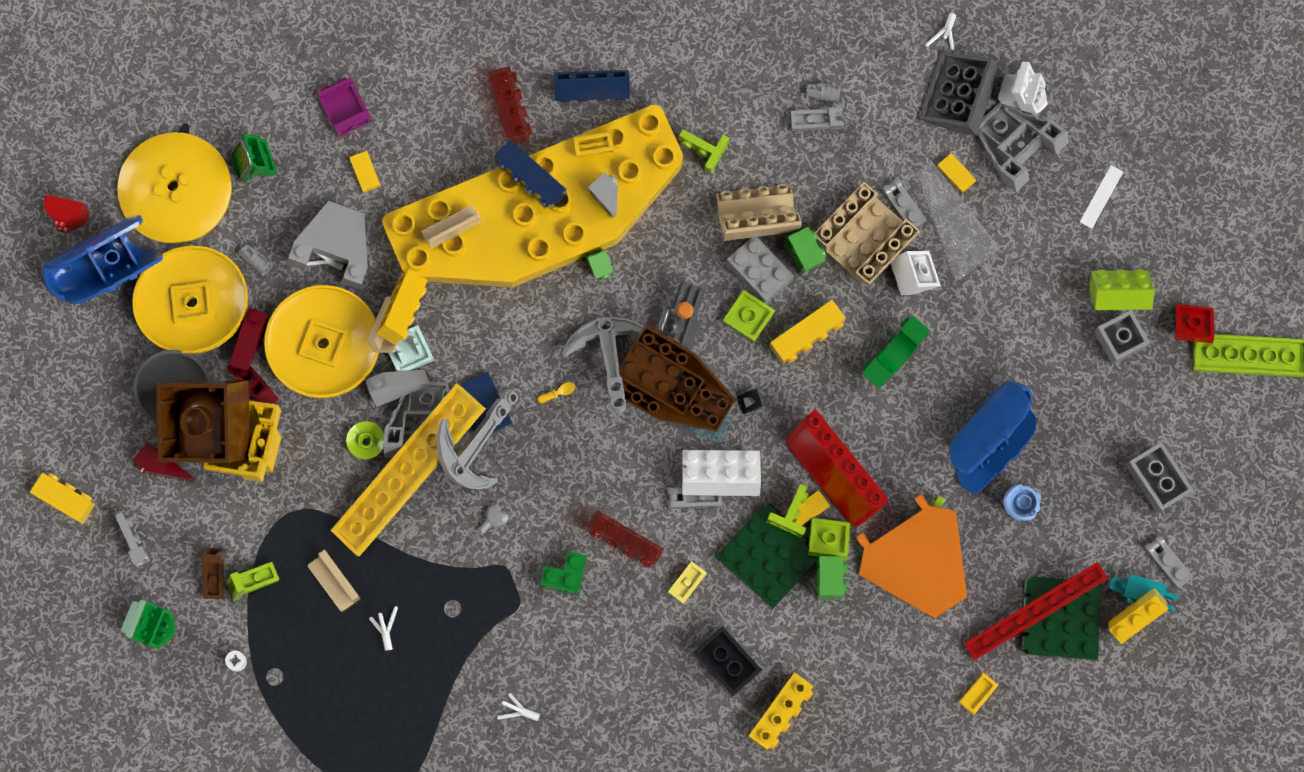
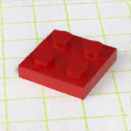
M1176 304L1174 340L1213 344L1214 308Z

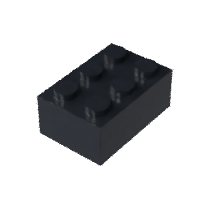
M723 626L693 652V656L731 698L762 671Z

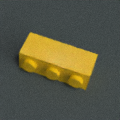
M42 473L30 493L83 525L95 506L91 502L92 498L83 492L81 495L74 492L76 488L68 483H65V485L59 483V478L49 473L47 476Z
M1153 588L1108 621L1109 631L1121 644L1165 613L1168 610L1167 601L1156 588Z

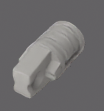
M824 83L808 84L806 95L815 97L818 100L838 103L841 86Z
M245 245L239 251V255L248 265L252 266L262 276L266 275L273 267L274 263L249 245Z

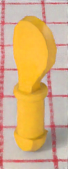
M566 382L557 391L553 389L551 392L540 395L537 401L543 404L551 399L558 398L557 395H569L576 389L575 384Z

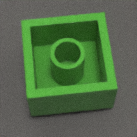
M809 227L788 236L783 241L800 275L820 266L826 261L824 258L826 253L821 246H818L816 242L817 236Z
M819 556L817 560V600H841L845 593H847V581H843V576L847 572V563L843 562V556Z

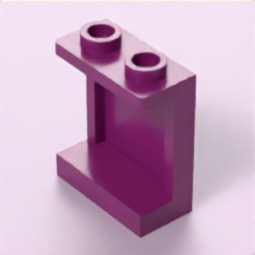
M343 78L336 85L326 86L317 93L338 138L372 122L371 115L355 88L352 78Z

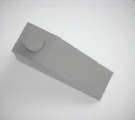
M425 370L383 372L365 379L376 407L430 386Z

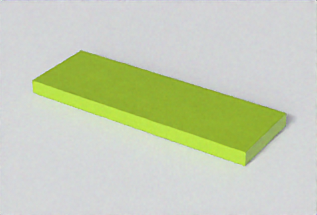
M1214 334L1213 344L1193 342V371L1304 378V339Z

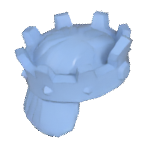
M1018 484L1011 486L1005 493L1003 500L1006 513L1017 521L1032 520L1040 510L1041 494L1038 491L1035 492L1027 485Z

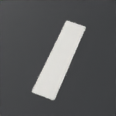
M1112 165L1110 166L1080 220L1081 223L1093 228L1123 171Z

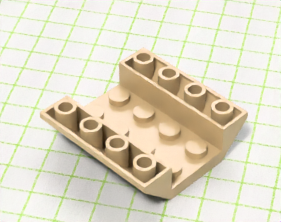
M863 182L823 223L815 234L817 236L816 241L830 258L854 279L870 285L920 233V230L907 219L902 221L877 199L878 193Z
M779 184L773 187L761 186L756 189L744 188L739 191L716 193L719 222L724 241L793 233L801 229L802 222L799 212H795L793 192L790 184Z

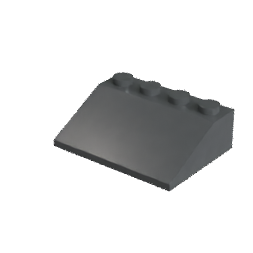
M942 51L919 119L958 133L977 136L1000 68L992 58Z

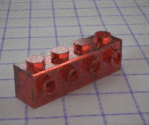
M510 66L489 71L490 84L507 142L511 140L515 144L530 141L529 135L532 134L530 123L526 124L524 118L527 117L525 106L521 107L520 104L522 94L520 88L516 89L515 83L518 82L515 71L511 72Z
M598 510L587 526L591 536L596 539H604L608 546L614 549L618 547L623 550L622 553L631 559L633 557L640 560L639 563L647 568H650V566L655 568L664 553V548Z

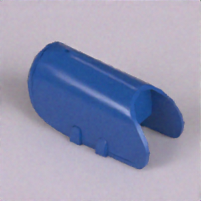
M134 215L46 261L43 266V279L46 287L57 298L70 304H79L107 291L113 292L117 289L116 286L128 279L132 281L138 278L137 275L162 261L163 254L157 249H141L136 247L126 237V232L143 222L141 215Z
M1016 381L1003 382L951 440L950 461L954 469L957 470L959 482L968 492L977 494L997 475L1000 476L1005 471L1004 468L1013 459L1016 460L1021 455L1020 452L1034 435L1037 421L1034 413L1030 410L1032 392L1028 386Z

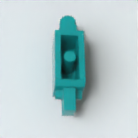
M1132 575L1127 579L1112 577L1108 587L1109 590L1121 595L1120 598L1125 599L1124 602L1130 605L1153 588H1156L1163 598L1172 601H1178L1179 598L1178 595L1166 592L1167 585L1137 575ZM1167 604V611L1175 612L1176 608Z

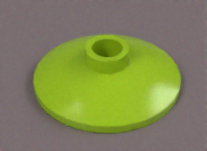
M368 421L359 422L349 430L346 443L353 456L368 460L375 458L383 450L384 433L377 424ZM369 439L370 443L368 445H364L363 440Z

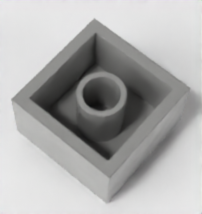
M1132 310L1097 327L1094 331L1112 365L1145 349L1150 344Z

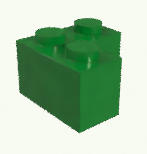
M568 551L564 570L544 566L540 587L579 596L587 555Z

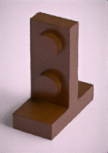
M207 548L201 554V563H203V599L224 598V559L227 556V549Z

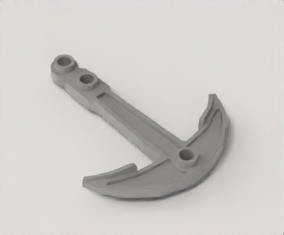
M604 317L583 325L571 335L564 347L562 356L567 357L572 352L585 347L587 341L600 339L608 377L607 387L611 409L619 414L626 409V400L622 377L619 373L615 337L617 335H630V339L636 340L644 326L627 318Z
M503 390L501 392L500 399H496L486 413L484 420L457 454L451 447L455 443L450 434L447 419H441L437 433L438 458L443 471L454 483L464 488L484 489L498 482V478H488L483 475L474 474L469 470V466L495 427L506 417L510 410V405L517 402L518 396L515 391Z

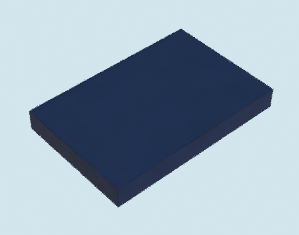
M488 372L460 384L461 387L486 408L472 424L473 432L484 420L486 413L496 399H500ZM508 413L492 433L512 424Z

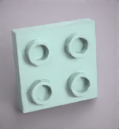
M418 325L408 329L409 333L406 339L399 341L394 353H389L397 371H412L434 361Z

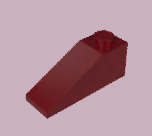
M249 308L229 364L230 367L245 372L249 371L268 325V313Z
M229 365L227 366V369L237 381H249V395L254 401L274 404L279 400L251 366L248 372L230 367Z
M149 442L144 445L133 459L137 464L135 467L143 474L147 471L155 476L192 483L195 481L193 476L175 462H158V449Z

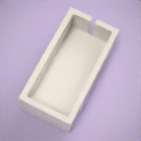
M683 450L682 495L760 496V451Z

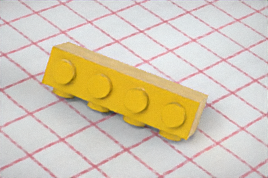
M409 268L406 273L399 277L376 331L377 335L394 345L400 340L404 341L409 333L407 329L415 319L413 314L420 307L421 302L419 300L427 290L425 288L427 279L414 276L413 271Z
M831 300L770 342L769 347L782 365L786 362L790 364L798 358L797 355L802 351L806 353L812 349V344L816 341H819V343L824 341L829 336V332L832 330L836 332L844 326L843 323L846 317L834 301Z
M794 672L748 738L765 751H768L769 748L773 750L780 741L777 739L780 732L785 734L791 725L788 721L792 716L796 718L802 710L800 705L803 700L808 702L814 692L811 691L813 685Z

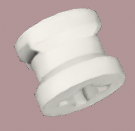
M231 651L227 654L225 663L229 669L238 672L246 667L247 660L241 652Z

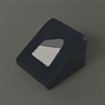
M757 389L738 396L743 414L762 409Z

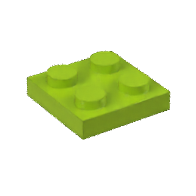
M743 290L723 319V323L755 343L776 310Z
M812 518L808 555L817 557L843 556V560H847L850 523Z

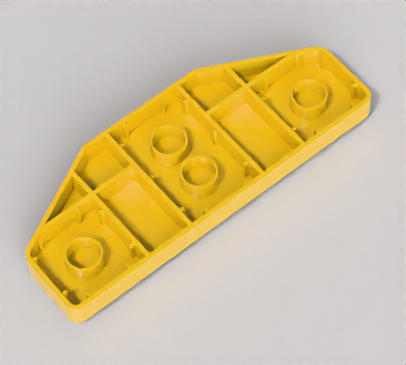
M658 105L648 106L529 155L567 189V195L552 210L548 207L546 209L537 202L538 198L534 195H528L523 189L524 186L512 181L509 177L510 174L506 170L501 171L497 168L386 214L383 218V226L402 272L406 273L409 268L413 271L414 276L423 277L428 280L427 282L513 288L583 259L587 254L618 244L682 168L683 154L663 109ZM607 132L612 133L614 152L581 158L576 157L574 138ZM608 138L579 143V146L608 141ZM603 146V147H597V148H591V149L580 150V152H581V151H587V150H594V149L606 148V147H609V146ZM603 173H606L608 176L611 174L618 182L616 184L618 186L617 211L614 218L587 191L588 187ZM473 205L475 211L481 217V223L430 249L421 231Z

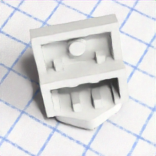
M1022 62L1017 75L1008 74L1004 77L998 96L999 102L1037 115L1048 105L1045 91L1046 84L1042 74L1034 73L1029 62Z

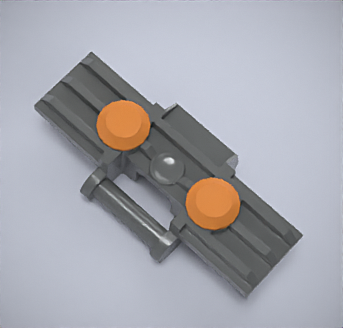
M680 281L672 307L664 304L662 306L663 312L657 328L664 332L670 312L676 313L675 322L669 336L685 347H694V340L702 324L696 318L706 289Z

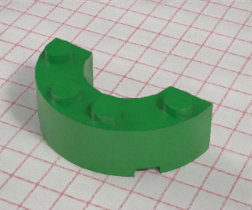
M914 316L911 318L906 317L900 324L902 328L899 333H894L888 340L890 344L886 349L882 347L875 355L877 358L872 362L869 360L862 368L864 370L862 374L879 389L905 364L921 345V341L931 331Z

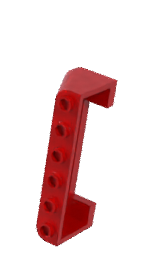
M816 409L808 414L789 434L786 440L789 450L851 526L859 527L886 506L889 501L887 496Z

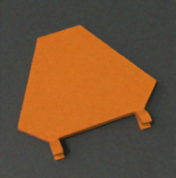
M921 493L915 497V501L922 510L872 543L869 542L864 532L857 535V540L864 548L859 575L931 617L936 618L967 598L956 510L930 506Z

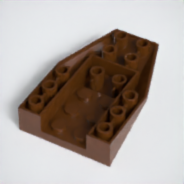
M649 321L645 323L619 367L625 400L659 420L717 432L736 401V398L694 352Z

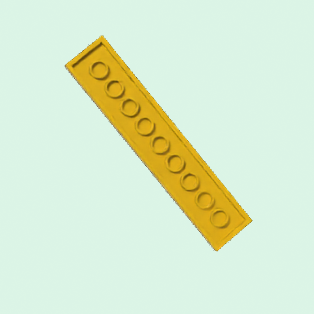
M456 383L330 531L354 554L360 556L440 463L437 451V433L441 419H447L450 434L456 444L486 408Z

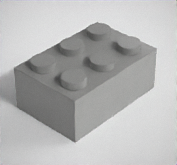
M752 237L726 262L729 269L765 304L770 302L793 281L794 275L758 237Z
M1162 442L1125 465L1157 514L1194 491Z

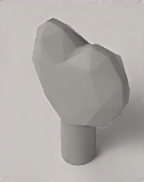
M492 503L486 510V521L478 529L484 534L491 526H502L509 520V515L501 511V507L497 503Z

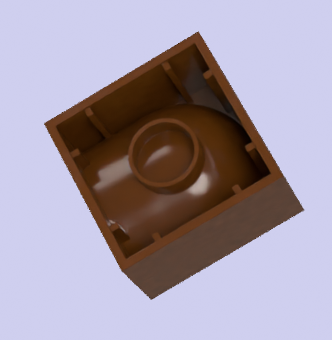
M175 380L156 383L158 462L232 463L249 459V381Z

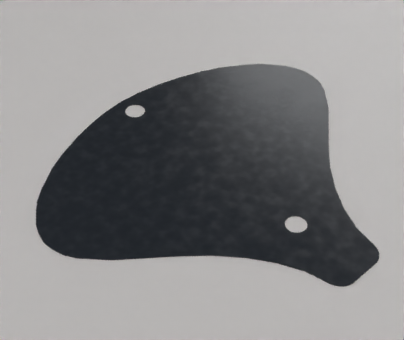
M301 509L286 514L272 526L264 538L253 566L254 569L272 562L279 581L249 592L247 601V628L251 662L257 684L266 704L276 721L296 747L323 772H419L429 753L454 682L467 658L481 639L496 624L515 613L520 606V596L511 572L503 565L466 568L433 563L407 554L377 538L371 542L360 556H357L330 531L341 518L314 509ZM324 549L360 597L357 602L343 612L339 610L308 567L311 562L319 557L318 554ZM450 600L458 601L461 605V613L456 617H449L444 611L445 604ZM397 606L398 609L389 633L393 649L385 651L382 634L369 618L373 617L381 627L378 614L382 613L387 629L393 609ZM273 668L280 669L284 676L281 684L276 686L270 685L266 680L268 671Z

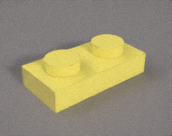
M691 561L668 593L684 604L706 576L707 572Z

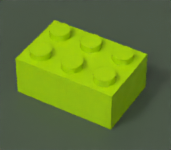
M1119 269L1116 271H1091L1089 292L1095 310H1152L1155 289L1148 270L1125 271Z

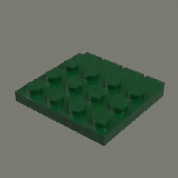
M769 503L766 508L761 506L715 557L767 605L774 609L816 563L819 557L808 555L809 544H805L808 540L805 534L800 538L766 523L771 512L776 515L780 513Z
M1031 577V580H1023V594L1030 595V598H1022V608L1068 579ZM1101 584L1021 632L1028 633V636H1020V650L1027 651V655L1098 660Z

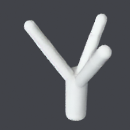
M949 13L945 27L925 44L926 47L944 33L943 38L947 39V36L949 37L950 49L954 50L952 27L956 18L954 13Z
M320 254L317 255L324 260L308 261L307 266L329 264L339 270H342L344 263Z
M397 606L393 609L387 629L382 613L378 614L381 627L373 617L369 618L382 634L385 651L393 649L389 633L398 609Z
M509 693V698L516 706L502 701V705L518 712L497 717V719L524 716L538 721L540 714L524 708Z

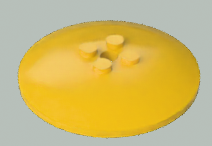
M174 132L154 136L141 143L131 152L120 171L117 191L119 204L124 216L128 218L134 215H141L143 218V222L134 229L145 237L157 242L180 244L206 235L221 221L230 203L232 183L225 160L210 143L191 134ZM170 182H177L178 188L171 191L168 189Z
M183 246L163 253L162 261L141 273L133 292V312L140 330L154 345L163 350L183 351L181 353L191 355L200 354L219 347L236 333L246 315L248 289L238 266L223 253L203 246ZM191 299L197 300V304L194 307H188L187 302Z
M318 285L301 289L282 301L270 317L264 342L269 366L275 376L287 388L300 395L310 398H333L348 393L368 377L376 364L379 352H373L367 340L376 321L375 316L362 299L343 288ZM321 339H326L329 341V344L326 348H320L318 346V343Z

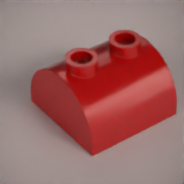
M45 195V210L54 221V226L58 227V231L69 233L71 230L79 229L87 222L90 212L83 202Z

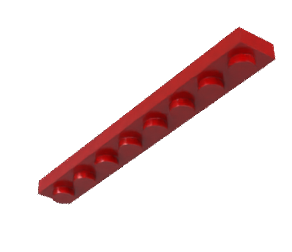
M1096 562L964 644L976 661L1108 580V577L1100 564Z

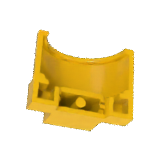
M249 401V459L232 463H204L203 468L207 471L242 476L244 480L263 482L265 472H273L282 438L277 430L281 414L280 407L276 404Z

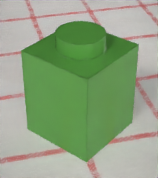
M603 248L585 255L594 278L602 280L609 277V273L614 272Z

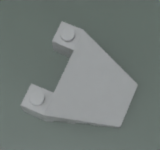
M1002 103L997 104L982 119L977 133L1002 181L1015 192L1019 191L1030 180L1028 170L1022 164L1038 148L1043 145L1057 155L1069 143L1067 131L1055 121L1039 118L1032 113L1031 115L1024 113L1018 108Z
M328 201L295 240L286 264L305 270L311 252H315L347 264L340 284L359 290L368 267L365 214Z
M429 382L430 386L400 397L399 404L396 410L394 409L389 424L385 427L383 441L384 458H393L449 393L450 390L447 382ZM463 437L453 447L456 454L463 446Z

